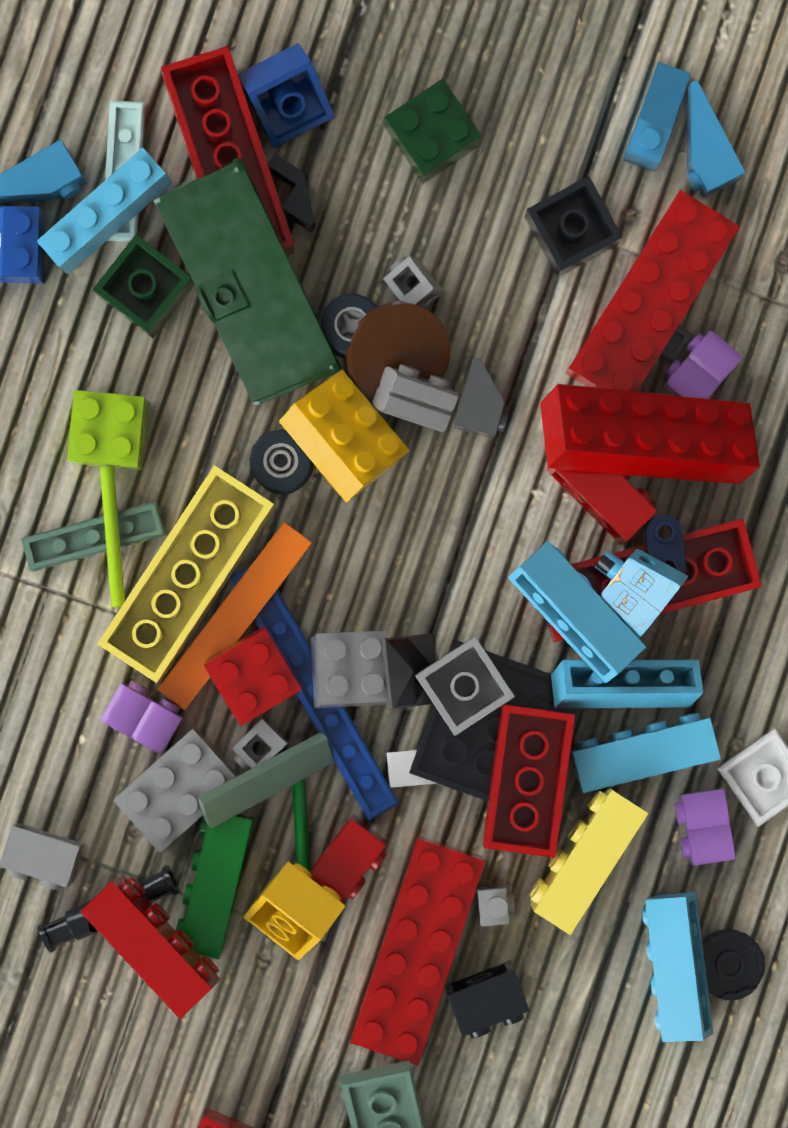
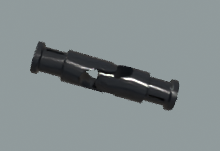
M168 865L163 867L161 872L142 880L140 877L136 879L146 892L143 896L152 906L153 902L170 894L175 896L180 893L178 884ZM90 901L66 911L65 916L48 924L44 922L38 925L39 934L49 953L57 950V946L70 940L76 939L79 941L98 932L80 912Z

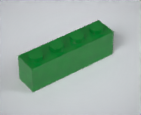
M238 814L212 829L205 822L204 816L202 818L199 835L204 836L202 850L195 849L190 870L196 871L193 885H186L182 901L183 905L188 906L185 919L179 918L176 926V931L179 929L183 930L193 940L195 945L192 949L198 955H205L218 960L222 956L252 831L253 817Z

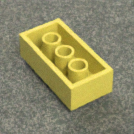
M609 787L603 788L602 791L598 789L593 792L586 804V807L590 809L583 821L577 818L567 833V837L570 839L564 850L560 848L556 850V857L551 858L548 863L551 871L545 880L539 878L528 895L531 897L530 905L535 913L569 935L574 931L649 814Z

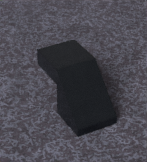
M274 154L268 163L270 173L294 188L282 205L284 215L312 233L316 226L305 174L297 167Z

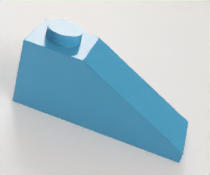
M661 62L657 63L623 161L654 172L656 171L671 134L691 73Z
M698 80L690 83L686 90L687 169L689 171L686 176L693 191H699L702 198H705L739 181L745 174V171Z
M60 139L0 174V204L58 200L61 197L69 199L82 190L80 186L87 182Z

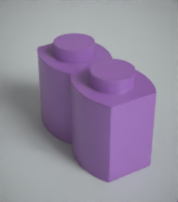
M712 330L706 336L699 332L686 347L691 353L682 363L676 359L664 373L668 381L663 387L675 396L708 399L743 356Z
M131 680L129 685L121 683L100 721L162 755L184 716L178 713L181 707L163 697L160 702L147 696L150 690Z
M718 788L680 794V802L675 803V813L678 824L684 823L686 837L680 838L683 859L689 858L690 864L693 866L735 860L724 789Z

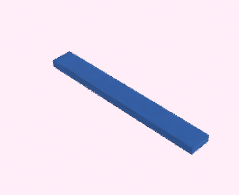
M250 566L230 577L235 586ZM277 590L256 617L255 622L259 628L267 625L301 681L302 690L296 694L318 733L322 732L328 739L331 756L365 816L370 821L398 805L399 801L346 708H314L311 647L280 592Z

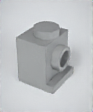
M411 256L402 257L394 262L390 267L391 272L383 278L400 301L413 303L427 308L445 292L418 258ZM417 277L420 283L412 288V280Z
M263 718L232 748L237 754L234 760L241 768L248 771L278 755L290 742L266 718ZM257 741H261L266 745V751L262 755L254 751V744Z
M512 884L477 886L480 925L509 924V920L514 919L515 914Z

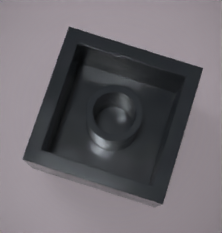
M589 176L527 208L524 216L557 278L616 247L623 238Z
M511 960L445 985L447 998L462 1037L469 1034L472 1039L483 1036L491 1031L490 1026L500 1022H504L505 1026L517 1023L525 1018L524 1013L530 1011Z

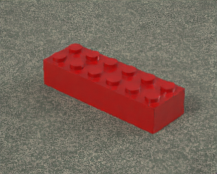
M222 47L162 66L163 80L196 179L222 168L236 158H242L287 255L294 254L295 245L229 47Z
M680 189L569 366L566 374L586 387L637 392L740 226Z
M557 384L540 403L547 467L551 469L740 485L760 468L750 403Z
M744 519L683 534L685 575L688 578L660 614L762 587ZM646 544L613 554L623 562H626L636 549L647 553ZM602 556L570 564L578 573L583 574L590 581L591 587L602 598L601 593L611 581L609 577L595 567ZM665 561V562H664V563H666L667 565H669V566H671V567L674 568V566H673V564H672L671 562H669V561ZM547 621L552 642L565 640Z
M417 835L351 1034V1044L402 1061L410 1060L411 1064L419 1065L485 864L484 857Z

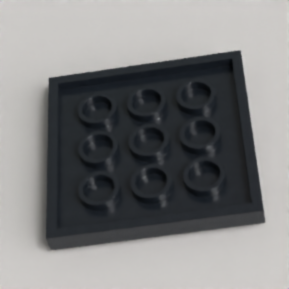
M456 640L453 650L462 645L463 642ZM485 650L515 696L505 704L575 714L574 732L582 708H555L550 673ZM433 704L409 773L488 801L501 706L454 736Z

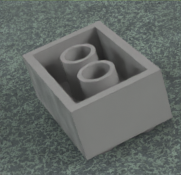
M195 727L115 797L113 801L156 850L161 853L203 815L198 797L239 776V774L199 729Z

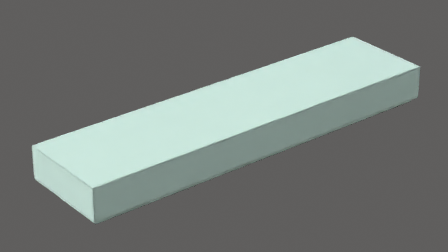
M110 100L105 180L144 147L145 102ZM139 213L107 241L130 242L135 234L138 235Z

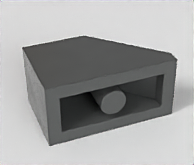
M473 357L454 428L494 439L497 431L504 432L509 412L502 411L505 402L479 358Z

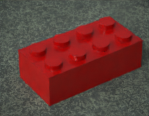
M509 704L501 706L482 841L484 848L551 858L556 857L575 714Z
M123 875L111 881L80 912L171 1011L181 1019L221 980L217 975L219 969L207 956L204 955L201 958L192 949L195 944L183 930L179 929L176 931L167 922L170 916L159 904L155 903L152 906L143 896L146 892L145 889L135 878L130 877L127 879Z

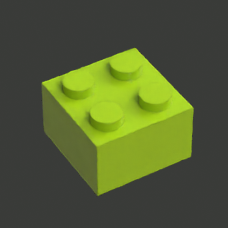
M74 390L67 461L79 465L114 466V468L142 470L149 401L142 396Z

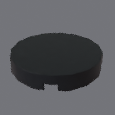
M719 929L707 935L702 944L708 992L723 1000H740L752 994L758 987L757 985L760 983L765 972V959L759 944L748 934L735 929Z

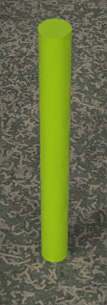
M114 466L100 467L111 608L122 607L125 602Z

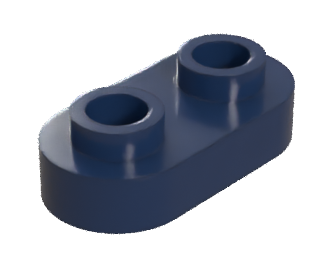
M658 515L648 522L645 529L647 554L662 562H671L675 569L685 574L686 565L681 524L673 516ZM661 526H667L670 529L671 535L668 539H662L659 536L658 530Z

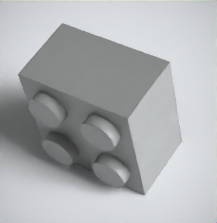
M387 631L319 633L310 638L314 708L370 706L388 703L381 641L382 638H387Z
M476 636L415 675L454 736L515 697Z

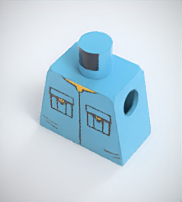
M636 549L626 562H623L607 550L595 566L611 579L610 583L601 593L602 598L639 637L645 633L688 578L684 573L639 549Z

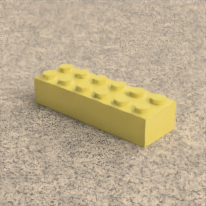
M214 465L97 644L154 682H162L276 506Z

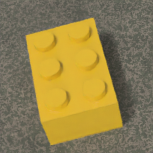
M343 369L295 402L279 420L280 424L346 503L393 468L410 451Z
M288 861L266 885L243 918L299 960L323 938L343 911L345 905L340 902V896L333 889L327 886L321 887L313 881L311 873L306 868L297 863L293 865Z

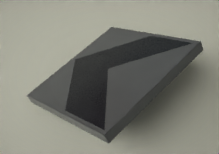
M433 633L382 638L389 710L433 704L415 676L436 662Z

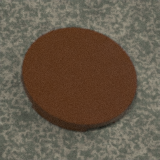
M404 301L389 302L372 309L358 322L359 326L355 330L347 350V367L354 384L372 401L377 388L380 387V380L387 366L398 369L400 364L407 365L419 370L418 377L429 380L431 374L441 378L444 377L450 360L449 338L441 321L424 307Z

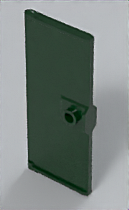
M236 158L222 168L153 200L196 286L197 295L207 316L214 323L254 406L263 404L322 378H327L342 370L242 158Z

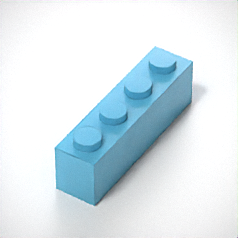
M141 148L41 236L37 242L57 266L69 275L173 182L147 151Z
M549 541L543 544L508 577L605 684L618 675L646 648L640 637L594 591L590 581L583 574L578 573L567 561L565 554L559 548L554 547Z
M562 660L551 674L555 708H688L703 694L699 660H633L606 684L584 660Z
M700 712L680 716V723L667 726L666 721H659L645 725L646 732L632 735L631 729L611 733L612 740L598 743L597 737L576 742L578 748L570 750L580 791L586 793L720 760L711 718H701Z
M696 892L656 894L645 899V905L642 910L643 921L648 926L650 940L647 942V956L653 962L654 975L651 978V990L653 995L657 996L658 1010L655 1015L656 1028L661 1032L662 1042L703 1041L713 1034L697 895Z

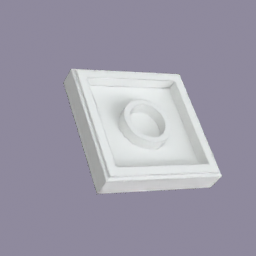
M773 728L716 768L757 827L788 807V746L776 729Z

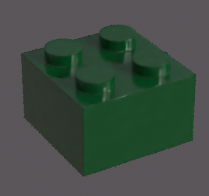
M443 78L384 117L386 130L423 184L481 146L482 135Z
M135 234L92 290L99 298L153 339L195 284L191 276Z

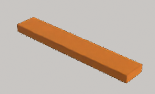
M283 522L157 690L184 711L187 710L211 678L203 666L205 661L240 640L313 543L288 523Z

